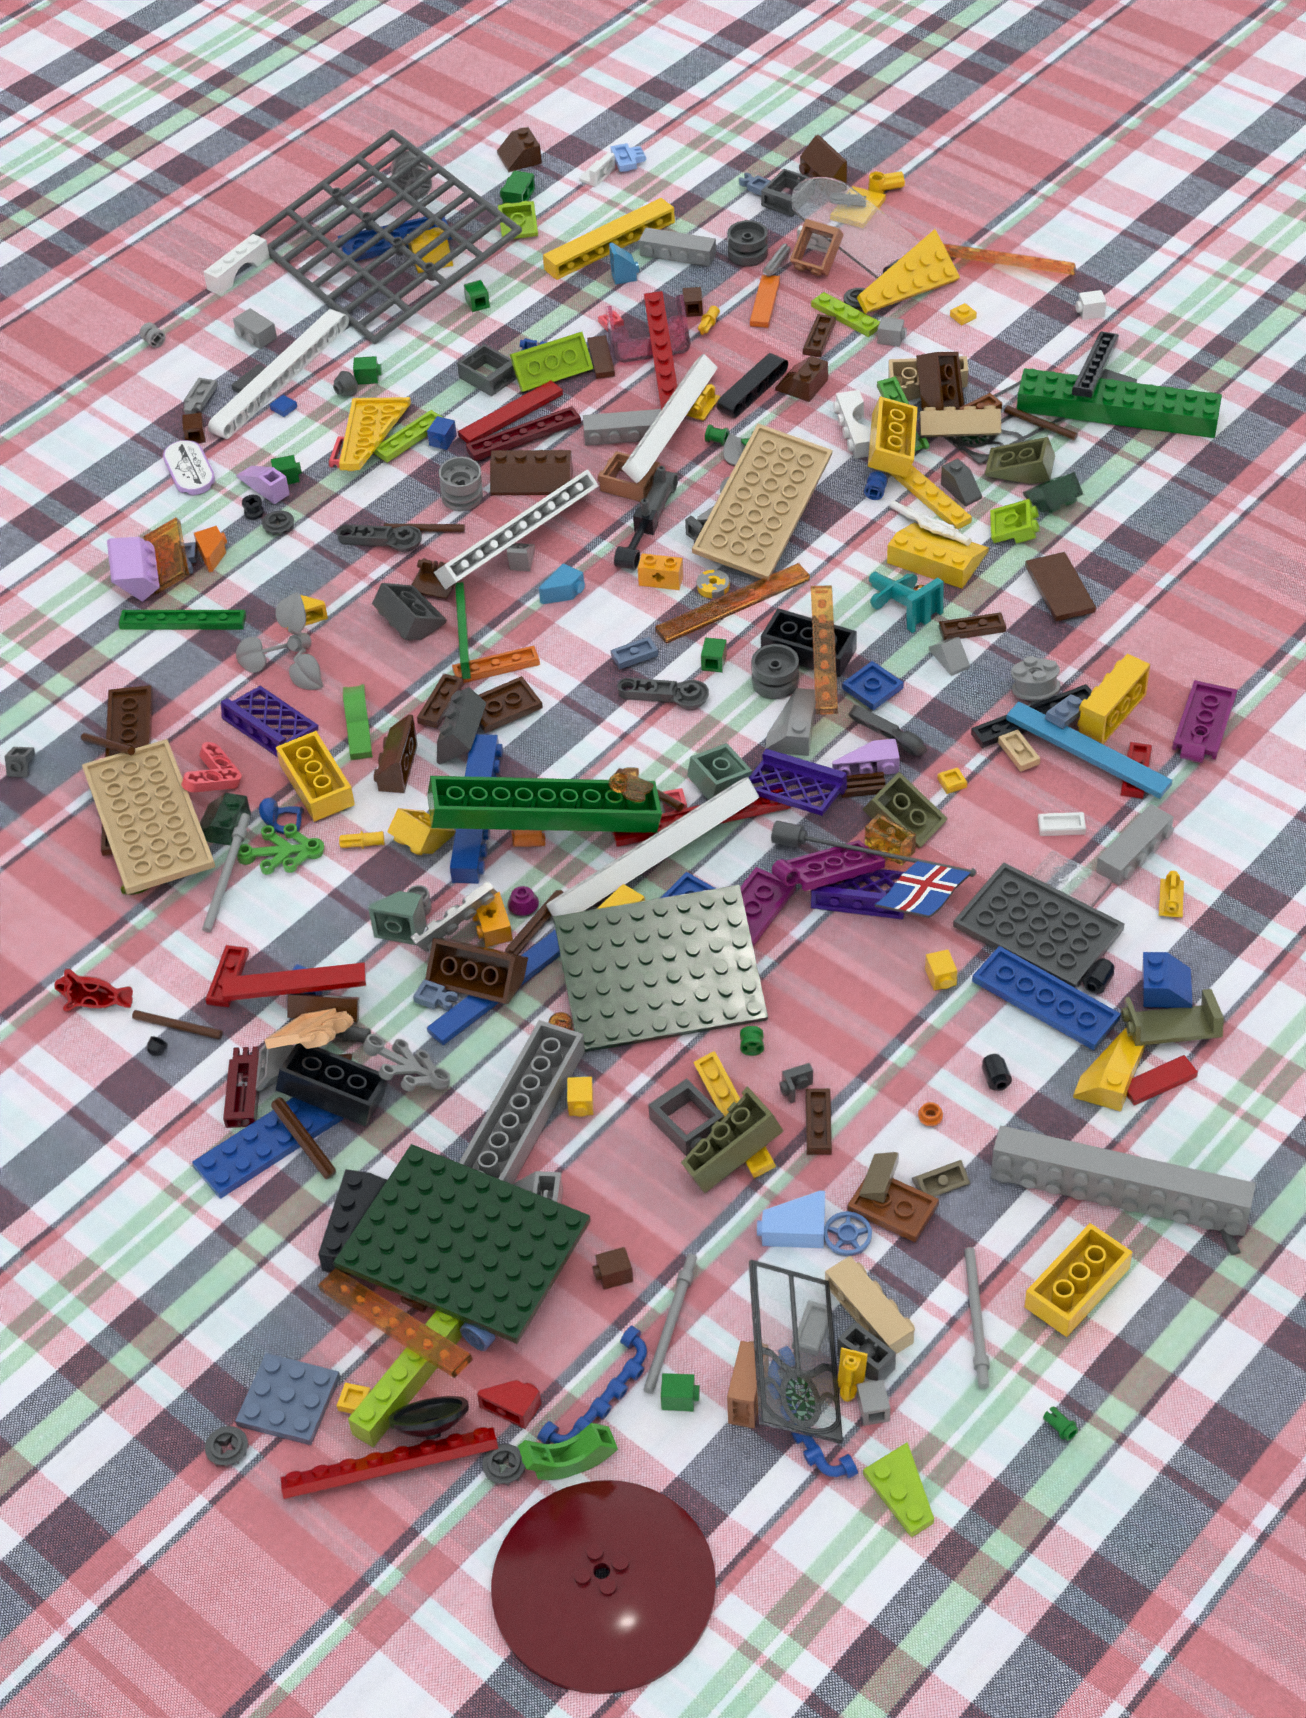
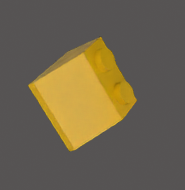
M437 227L426 230L408 244L409 250L416 254L444 231ZM445 240L425 255L422 260L425 263L432 262L435 264L450 253L448 240ZM453 260L442 268L453 266ZM414 264L417 273L425 272L419 266Z
M398 808L387 832L394 836V841L411 847V852L423 855V853L433 854L453 837L456 831L454 829L431 828L430 814L424 810Z

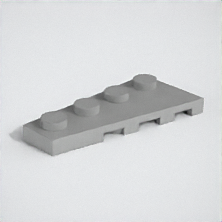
M488 881L463 898V905L452 906L445 911L442 920H433L426 925V932L420 936L416 932L410 938L425 952L428 949L431 951L433 938H443L446 934L448 936L453 934L463 920L467 921L477 913L476 910L480 906H486L492 902L497 891Z

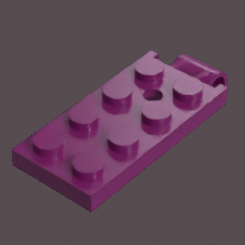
M1194 680L1172 745V750L1182 749L1181 759L1203 763L1206 754L1216 760L1237 696V689Z
M860 840L846 843L848 845L870 849ZM832 847L787 861L784 859L777 860L772 866V874L787 886L801 884L803 891L815 890L824 885L835 884L838 881L852 879L862 874L873 873L876 870L885 868V859L879 855Z
M755 867L740 887L753 946L796 891V884L787 886L773 874L758 867Z

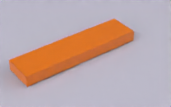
M762 274L750 318V326L769 328L780 284V276Z
M533 645L470 660L471 679H463V681L466 683L540 665V659ZM460 663L452 665L454 676L462 678Z

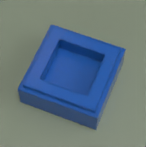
M285 395L280 396L269 404L270 410L283 417L298 407L296 401Z

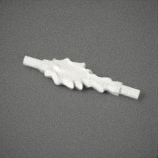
M894 500L891 501L890 508L910 519L916 520L920 528L929 530L933 534H939L956 540L966 546L971 544L972 539L961 534L958 529H955L954 525L940 521L938 518L931 519L930 516L917 512L908 506H904Z

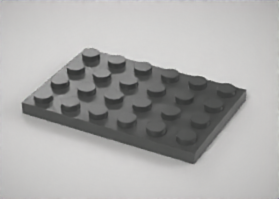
M1004 862L953 921L954 928L994 949L1001 946L1076 989L1081 984L1093 962L1098 961L1122 933L1125 923Z

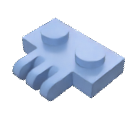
M628 143L610 146L611 153L615 154V163L620 172L637 169V163L646 161V156L640 146L629 148Z

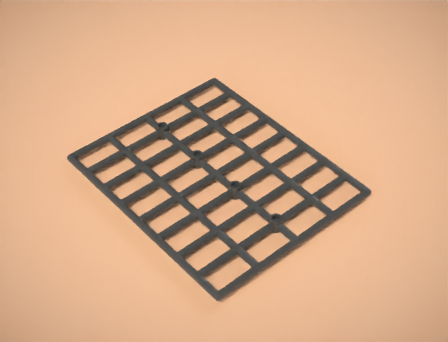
M391 129L251 233L250 236L254 234L260 237L287 216L297 222L267 245L269 256L331 309L348 315L349 324L370 342L376 344L522 232V228L398 132ZM391 138H394L401 144L374 166L364 159ZM407 149L417 156L389 178L379 171ZM422 161L432 168L404 190L394 183ZM356 164L367 170L343 189L330 186L332 182ZM438 173L448 180L420 202L410 196L411 193ZM371 176L376 177L382 182L354 204L345 198L347 194ZM454 185L464 192L436 214H433L426 208L428 204ZM386 188H390L397 194L372 214L370 212L363 213L360 210L362 206ZM322 190L332 196L304 218L295 212L297 208ZM468 198L473 199L479 204V206L451 227L441 220ZM403 199L412 206L411 209L384 229L375 222V220ZM334 204L337 206L343 205L347 208L319 230H316L309 224ZM485 210L496 217L467 240L457 232ZM418 212L428 218L427 221L403 239L401 237L394 238L390 234ZM352 214L362 220V222L334 243L324 236ZM502 222L512 229L484 252L473 245ZM434 224L444 231L416 254L406 247V245ZM302 228L311 234L309 238L283 257L274 251L276 247ZM363 229H373L377 233L350 255L339 249V247ZM450 236L460 244L435 264L432 262L425 263L422 260L425 255ZM383 238L393 245L365 268L354 261ZM317 240L327 247L298 270L289 263L290 260ZM466 249L476 256L475 259L448 279H445L437 272ZM331 253H334L342 260L314 282H311L304 276L306 272ZM394 254H404L409 258L380 281L370 274ZM414 264L425 271L396 294L386 287L387 284ZM346 266H350L357 272V274L329 295H326L318 288ZM363 278L373 285L344 308L334 301ZM427 279L429 281L436 280L441 284L412 307L401 300ZM378 291L388 298V300L359 322L349 314ZM394 304L404 311L403 314L375 335L365 328L366 325Z

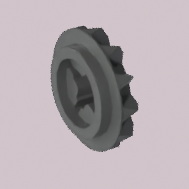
M865 288L848 290L844 294V303L855 309L861 308L857 296Z
M273 511L263 518L262 527L266 533H272L273 536L277 533L282 535L283 532H289L290 528L294 527V517L287 511Z
M225 1426L215 1430L209 1435L205 1443V1453L208 1460L216 1466L224 1465L227 1468L230 1464H239V1460L246 1456L247 1447L249 1446L247 1437L241 1429L233 1426ZM229 1443H231L233 1449H228L225 1453H223V1449L221 1446H227Z
M500 1444L498 1449L488 1451L484 1456L482 1463L483 1471L487 1479L493 1481L496 1485L500 1483L509 1486L511 1482L519 1481L520 1476L525 1473V1465L522 1462L519 1448L514 1445ZM508 1458L509 1466L511 1468L506 1467L505 1470L501 1473L500 1465L498 1464H504V1462L507 1461Z

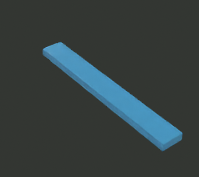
M1019 701L1006 716V720L1159 799L1172 785V779L1068 726L1064 729L1046 720L1045 714Z

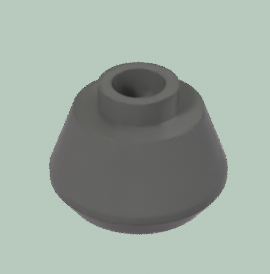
M341 371L334 380L333 388L338 395L351 396L357 393L358 383L350 372Z

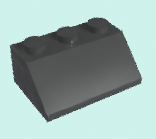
M381 583L372 602L378 613L389 621V624L400 633L402 638L409 641L412 639L422 640L447 621L413 585Z
M470 687L456 691L451 697V703L445 713L446 717L440 728L437 740V763L439 765L471 750L486 702Z

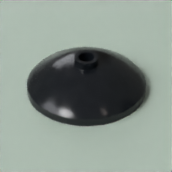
M459 1396L428 1398L399 1408L389 1416L388 1421L390 1427L399 1433L412 1437L435 1439L440 1437L442 1432L454 1427L469 1410V1404L467 1399Z

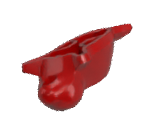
M65 969L64 976L57 979L54 983V988L67 999L63 1006L64 1011H71L78 1006L94 1009L106 1008L114 1004L125 1008H131L133 990L130 986L117 989L101 978L79 976L71 969Z

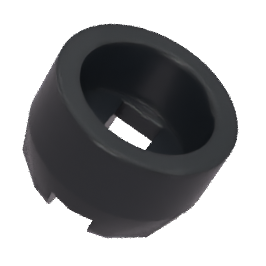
M151 1036L146 1049L152 1056L158 1057L165 1052L168 1044L161 1038Z

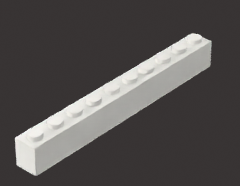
M585 470L440 567L434 574L446 590L599 485L589 470Z

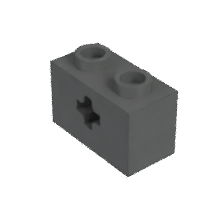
M854 1322L838 1338L837 1355L839 1357L841 1347L868 1354L865 1377L869 1380H885L895 1370L896 1352L857 1322Z

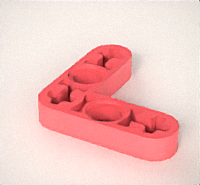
M205 742L202 744L199 756L210 770L186 772L181 786L189 792L234 789L239 786L242 775L217 744Z

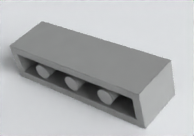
M645 228L639 239L640 256L710 267L716 255V238Z
M661 409L583 415L585 446L639 442L661 412Z
M1150 804L1098 857L1096 873L1118 886L1125 879L1129 880L1134 870L1145 863L1148 855L1151 852H1156L1161 842L1172 835L1174 827H1172L1174 816Z

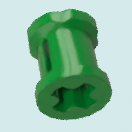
M709 424L705 432V441L718 442L724 446L729 436V429L715 428Z

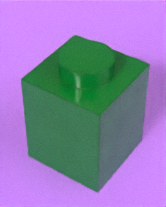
M481 280L463 285L465 300L472 312L490 308L489 293Z
M377 356L354 357L353 373L358 385L378 384L379 376L382 375V366L378 364Z
M294 455L271 459L272 467L286 476L288 485L300 482L298 474H302L300 462L295 461Z
M705 637L701 652L702 671L723 673L727 656L726 639Z
M662 1373L661 1409L694 1412V1401L700 1400V1385H695L694 1374Z

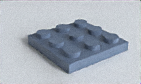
M265 1353L235 1420L236 1425L312 1445L340 1379L339 1371Z

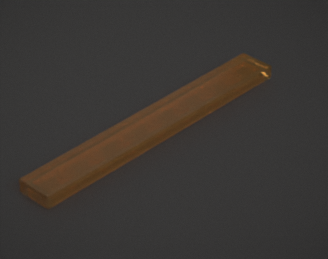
M944 244L950 257L1075 275L1076 273L1074 262Z
M797 563L772 574L769 580L763 578L655 626V630L667 644L810 580V575Z
M832 585L811 586L816 714H838Z
M337 1268L317 1285L321 1292L453 1378L473 1360L470 1353Z

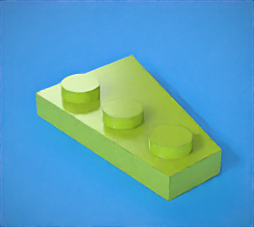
M908 1442L863 1469V1476L911 1538L934 1524V1516Z

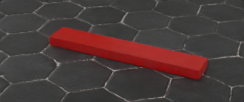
M550 380L458 431V436L467 444L485 438L562 396L563 389Z
M365 962L224 977L222 978L223 1001L362 987L366 986Z

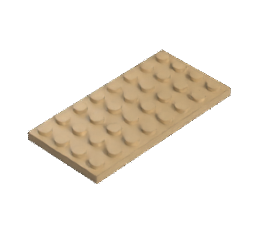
M757 423L694 543L692 553L769 581L832 456L833 450Z
M167 739L135 748L133 755L118 753L82 764L127 895L215 867L212 854L189 794L181 786L183 779Z

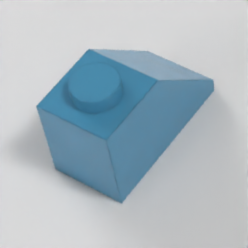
M609 243L611 275L615 285L637 281L636 273H639L638 262H634L632 254L614 243Z
M563 563L539 587L540 603L549 604L573 600L585 588L583 572Z

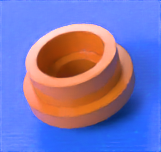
M927 1102L919 1109L918 1118L926 1126H936L943 1119V1111L938 1104Z

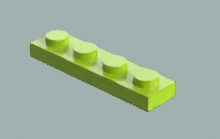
M825 292L811 301V307L828 316L836 317L837 321L867 337L878 331L880 321Z
M433 410L428 411L380 443L374 454L388 463L428 436L427 430L437 416H442Z

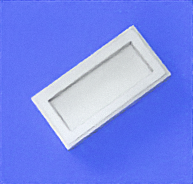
M1084 812L1038 814L1037 820L1040 836L1086 834Z

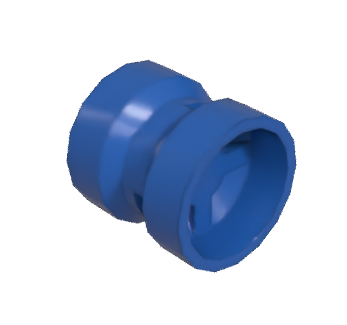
M877 471L869 474L864 493L869 499L879 500L884 496L888 483L887 476Z

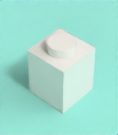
M1102 290L1079 293V300L1076 301V311L1080 313L1082 320L1105 317L1106 299Z

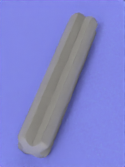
M783 244L763 269V272L767 276H771L791 251V248L787 244Z

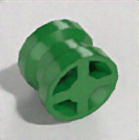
M747 1026L741 1029L740 1051L743 1054L756 1056L764 1051V1042L762 1041L764 1038L763 1030L757 1026Z

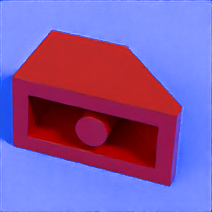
M513 1380L481 1389L477 1393L480 1408L523 1429L527 1428L541 1406L540 1391L528 1382L524 1384L518 1380Z

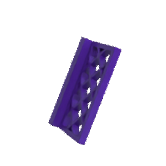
M258 686L233 701L228 698L221 701L222 719L276 757H278L277 746L319 730L318 724L262 686ZM258 695H262L263 697H265V699H253V698L256 697V696H258ZM240 705H249V708H241ZM252 705H263L265 709L252 708ZM268 706H278L280 709H268ZM253 715H264V718H256ZM267 715H279V719L267 718ZM282 716H293L295 719H282ZM268 725H279V727L270 728ZM294 725V729L281 728V726ZM297 726H307L308 728L297 729ZM282 735H293V737L286 740Z
M766 749L762 753L763 760L749 776L752 784L760 782L763 784V786L754 787L759 797L820 816L824 815L839 794L843 795L847 790L846 772L770 749ZM766 771L769 772V774L763 775L762 772ZM781 777L789 778V780L783 781ZM776 778L778 780V782L772 784H767L766 782L768 780ZM801 783H805L810 786L803 787ZM792 785H797V786H798L797 789H793V790H789V791H788L787 788H786V787L792 786ZM782 788L783 792L780 793L771 792L772 790ZM821 789H825L830 792L823 793ZM813 791L818 792V795L810 797L806 794ZM801 794L803 796V798L797 800L791 798L792 796ZM817 801L823 802L821 807L812 805L811 803Z
M879 869L873 873L843 880L844 883L839 885L835 883L828 884L830 887H818L815 890H811V908L904 919L903 912L875 907V903L886 896L894 886L893 880L899 879L904 872ZM875 876L879 877L880 879L873 882L870 879V877ZM864 881L867 885L860 888L857 883ZM887 884L891 888L882 890L880 886Z

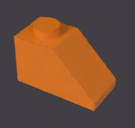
M217 525L194 532L198 551L209 573L214 571L226 554L225 544H227V539L224 532L220 533Z

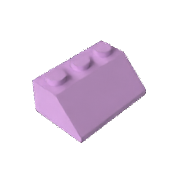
M140 537L109 538L107 540L111 582L143 602L160 588L153 544Z

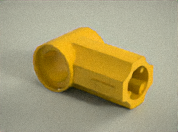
M876 171L869 175L868 190L884 194L886 190L903 188L905 186L902 171L888 174Z

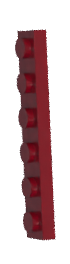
M571 406L466 444V451L474 461L482 460L491 456L492 451H506L580 424L581 417Z

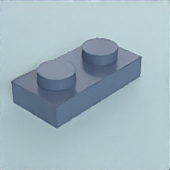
M650 637L610 650L611 657L619 670L658 656V649Z
M1070 694L1048 710L1045 719L1064 729L1080 717L1081 711H1079L1082 700Z

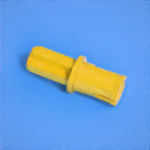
M710 306L707 313L702 316L701 323L698 326V331H700L701 335L708 333L710 328L715 325L716 318L720 313L717 306Z
M360 831L359 834L340 835L339 845L341 848L362 847V849L365 846L385 845L384 832L363 833V831Z

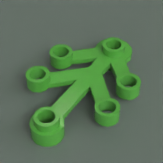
M289 823L283 828L286 838H293L299 843L295 845L290 844L277 835L273 826L266 825L261 829L262 838L271 841L276 846L252 848L248 844L240 845L237 859L240 864L248 865L253 863L256 857L276 855L271 860L265 859L261 861V872L269 875L282 863L284 871L292 873L307 858L317 859L321 857L325 846L321 839H308L299 833L295 824ZM299 853V854H298L296 857H294V858L289 857V856L292 855V854Z

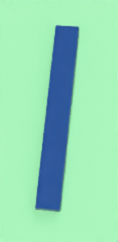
M555 930L521 955L528 957L525 977L521 986L560 956ZM468 995L427 1027V1032L439 1043L445 1045L499 1002Z

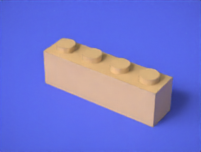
M993 405L984 406V409H976V406H965L964 410H956V407H944V410L936 411L935 407H926L924 411L919 413L920 437L1000 435L1001 409H996V406Z
M849 1256L825 1271V1280L829 1281L830 1292L859 1325L895 1351L896 1354L914 1343L915 1327L909 1318H904L901 1315L896 1303L892 1299L888 1300L883 1294L881 1286L877 1281H872L868 1277L864 1266L860 1262L856 1263Z

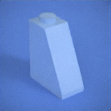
M817 1191L763 1210L762 1221L757 1220V1236H762V1246L824 1248L825 1191Z

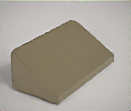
M899 1153L874 1154L859 1194L860 1197L882 1203L885 1202L899 1162Z
M962 1160L912 1177V1181L918 1190L933 1197L970 1184Z

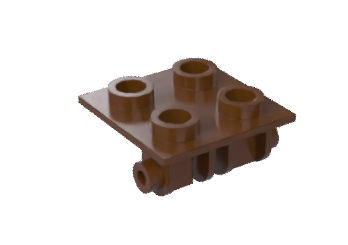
M425 558L418 560L417 567L420 570L411 585L422 595L448 599L455 586L453 584L445 590L434 574L436 570L446 563L440 562L438 565L436 560L434 562Z

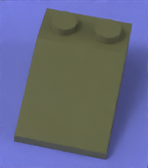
M1044 437L991 448L985 475L1026 484L1050 481L1055 453L1049 438Z
M900 772L862 809L879 826L919 849L948 819Z

